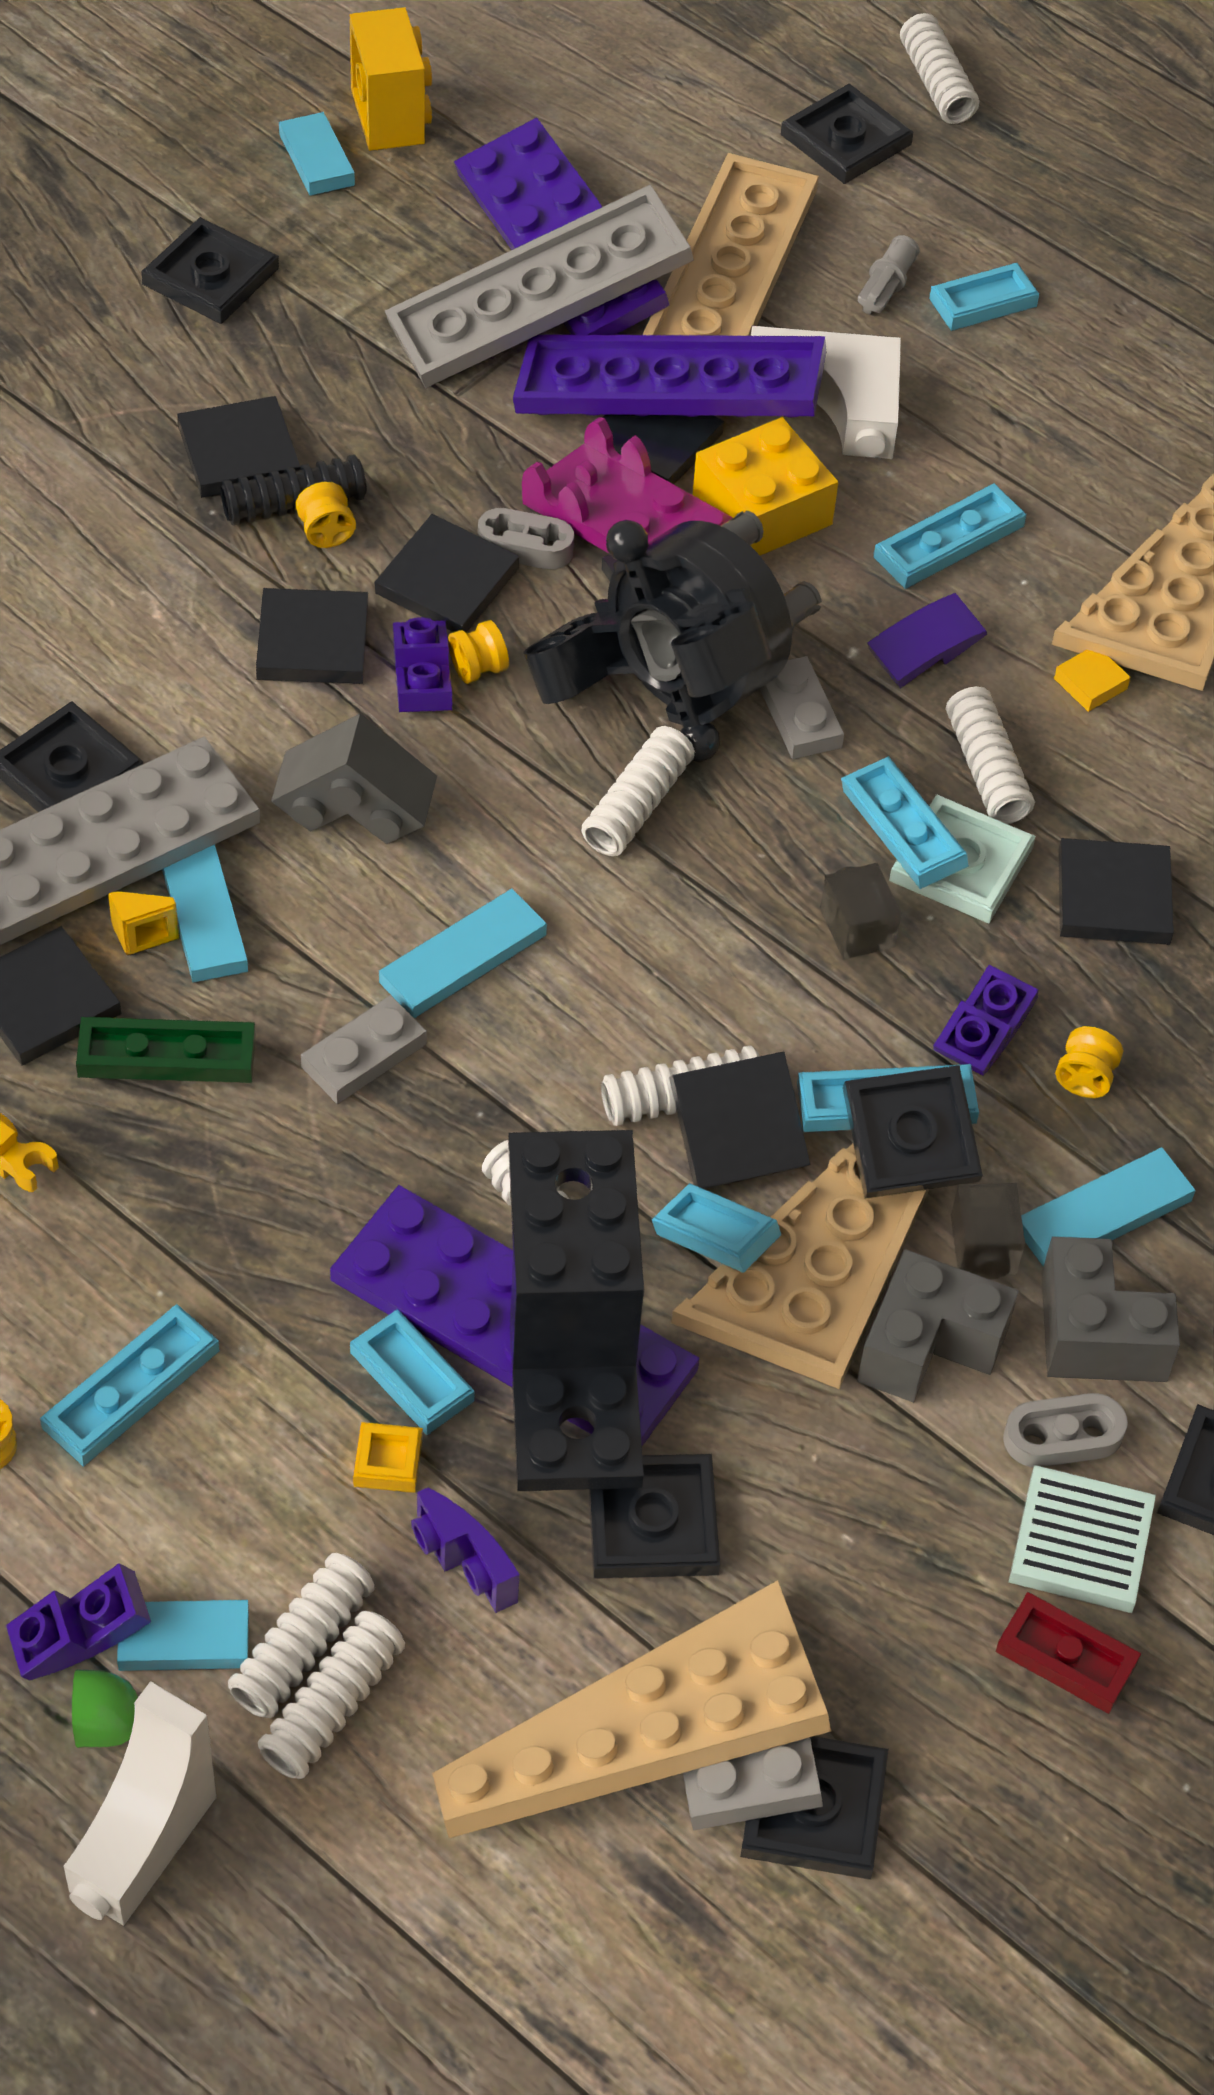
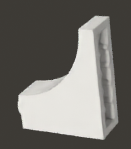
M752 326L751 336H825L827 353L817 404L824 409L835 424L842 443V454L893 459L898 427L901 338Z
M151 1681L134 1702L135 1715L131 1737L112 1787L91 1826L64 1865L68 1889L71 1893L69 1895L71 1901L81 1911L94 1919L102 1920L107 1915L123 1926L216 1799L207 1715Z

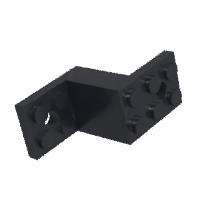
M633 1130L509 1133L508 1157L513 1239L510 1348L517 1492L643 1488L644 1472L636 1362L644 1297V1280ZM575 1181L584 1184L590 1190V1193L584 1198L572 1200L560 1195L556 1189L565 1182ZM582 1418L594 1427V1431L586 1438L574 1439L565 1435L560 1426L568 1419Z

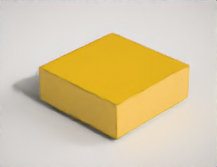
M1085 650L1057 666L1054 680L1088 712L1127 690L1131 678L1109 656L1090 650Z
M361 1422L353 1475L354 1487L415 1493L423 1428Z

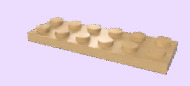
M728 153L687 239L694 261L672 271L664 288L670 306L651 315L643 335L751 336L752 326L758 325L817 192L819 176Z

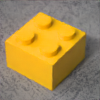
M406 7L350 14L351 91L369 151L425 144V124L432 122L431 103L428 94H425V87L432 85L431 65L428 56L421 57L422 38L419 26H411Z
M783 417L696 452L692 495L733 518L742 511L743 513L745 511L754 513L760 519L764 532L762 539L750 546L760 556L833 525L838 481Z

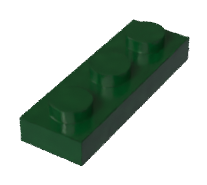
M81 1017L76 1058L77 1077L252 1083L256 1038L255 1022Z

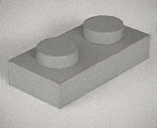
M808 656L788 660L781 673L773 681L762 687L760 691L791 758L796 759L842 748L843 730Z
M390 995L302 1053L301 1068L338 1104L427 1044V1031Z
M810 1737L683 1773L693 1830L823 1807Z

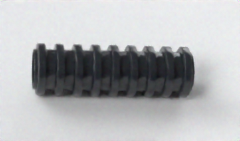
M353 454L348 455L344 462L338 457L332 458L329 465H326L325 461H317L314 468H311L309 464H302L299 471H295L293 467H287L283 474H279L278 470H272L269 472L268 477H264L262 473L254 474L253 480H248L246 476L238 477V483H232L230 479L223 480L222 486H220V494L226 519L234 526L239 525L240 519L243 518L247 522H254L258 515H261L263 519H269L273 512H277L278 516L286 515L287 509H292L294 513H297L296 500L299 494L307 487L320 482H334L340 485L346 494L348 502L352 496L356 500H363L367 492V485L362 463Z

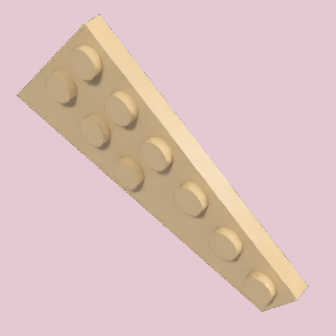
M1214 473L1203 483L1201 492L1189 504L1183 503L1173 513L1172 520L1162 530L1157 529L1112 573L1111 581L1097 595L1092 593L1082 603L1080 612L1070 622L1065 620L1055 630L1052 645L1077 653L1085 650L1109 656L1119 666L1203 691L1214 662Z
M854 1144L847 1149L843 1147L829 1160L828 1168L812 1183L808 1181L771 1216V1218L777 1220L781 1236L744 1273L721 1264L708 1277V1283L690 1300L686 1298L673 1310L671 1324L840 1389L929 1189L864 1199Z
M777 1580L432 1774L449 1838H453L831 1732L827 1709Z

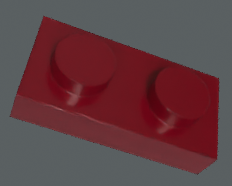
M1030 1592L1026 1593L999 1639L995 1651L1107 1714H1110L1141 1656L1140 1652Z

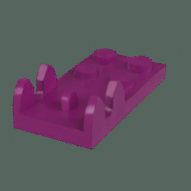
M602 417L597 418L587 426L583 445L548 470H545L541 462L532 464L524 471L522 477V501L525 506L543 516L558 518L567 522L572 527L574 534L609 553L606 549L608 530L619 521L631 520L641 524L647 532L648 542H650L675 525L683 522L706 521L721 526L733 518L652 473L647 450L636 435L625 443L621 448L620 455L614 448L613 434L605 418Z

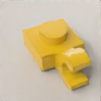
M0 1113V1176L5 1179L11 1175L20 1188L28 1192H34L38 1188L36 1175L31 1170H28V1168L34 1164H42L50 1171L55 1172L59 1169L57 1154L51 1146L43 1142H18L17 1129L5 1115Z

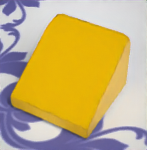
M129 892L108 893L112 926L126 955H131L179 938L177 908L173 897Z

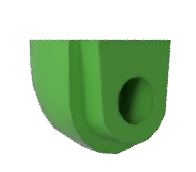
M75 1670L72 1691V1728L77 1748L111 1747L122 1745L130 1740L135 1715L134 1702L139 1697L130 1682L107 1671Z

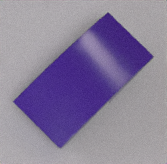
M953 593L908 615L874 637L867 644L871 653L901 689L939 660L944 665L952 661L985 637L987 631L960 597Z
M417 617L406 622H393L399 712L452 710L449 646L445 621H433L429 618Z
M988 965L967 1001L961 1000L933 1045V1050L961 1065L971 1064L973 1071L984 1076L1026 1019L1038 999L1039 990Z
M429 1487L417 1492V1518L411 1520V1526L421 1550L426 1555L434 1552L444 1572L462 1564L465 1577L472 1591L477 1596L485 1593L495 1613L517 1604L520 1574L495 1538L468 1512L442 1494Z
M118 1563L71 1598L55 1590L8 1623L6 1628L22 1678L30 1681L71 1667L113 1647L151 1623V1619L135 1571Z

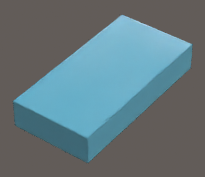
M324 112L279 122V135L309 196L355 185V172Z
M1013 263L931 286L929 299L952 331L1037 307L1039 293L1019 264Z
M691 1183L652 1219L657 1235L742 1273L781 1236L777 1220Z
M395 1310L350 1342V1353L419 1428H423V1432L426 1435L474 1402L475 1391L399 1310Z
M248 1600L145 1602L151 1623L119 1642L117 1650L119 1671L240 1668L243 1661L248 1658Z

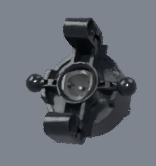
M750 511L738 513L734 518L721 526L706 521L683 522L675 525L650 542H648V534L641 524L631 520H623L615 523L608 530L606 536V549L611 557L617 560L613 564L614 572L609 584L608 599H599L594 602L597 613L587 614L564 624L529 646L523 653L543 704L557 703L572 698L607 675L634 673L653 695L668 705L666 713L669 721L682 725L683 728L680 732L689 739L695 751L693 761L702 762L711 759L720 746L719 732L709 722L773 681L781 673L790 655L794 626L821 609V606L817 605L822 602L821 596L812 584L805 581L799 582L793 589L783 594L768 565L750 546L753 543L759 542L764 532L760 519Z

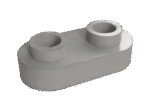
M1099 1393L1025 1402L1018 1405L1010 1413L1004 1430L1003 1441L1007 1452L1013 1459L1030 1467H1034V1465L1044 1467L1106 1458L1120 1448L1127 1429V1416L1117 1401ZM1084 1428H1096L1102 1433V1436H1090L1084 1431ZM1028 1435L1037 1436L1043 1441V1444L1030 1443L1024 1437Z

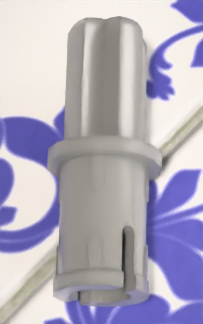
M905 235L894 237L884 256L876 260L870 267V278L857 299L858 303L864 307V313L869 315L872 312L881 313L893 294L900 291L906 284V273L920 253L918 244L912 238Z

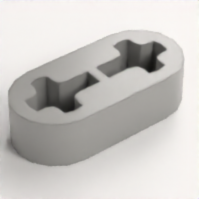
M508 508L488 510L478 520V536L518 555L519 564L542 569H558L570 563L573 558L574 531L563 520ZM499 531H504L503 536H497ZM549 541H554L553 546H547Z

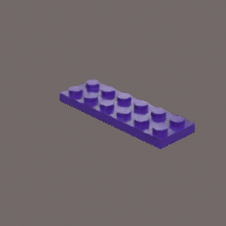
M537 117L454 161L459 177L511 250L603 207ZM654 279L564 322V325L571 335H616L670 305L665 290L657 279Z
M538 334L528 340L513 395L515 413L538 415L586 414L590 416L600 414L636 416L684 415L689 417L699 415L736 417L784 416L789 418L815 416L827 353L825 336Z
M398 1185L331 1266V1281L388 1315L395 1310H399L422 1335L512 1387L510 1308L513 1250ZM640 1325L636 1372L641 1443L643 1446L698 1371L700 1358L647 1327ZM582 1418L568 1419L569 1422L586 1432L593 1433L594 1427L587 1420Z

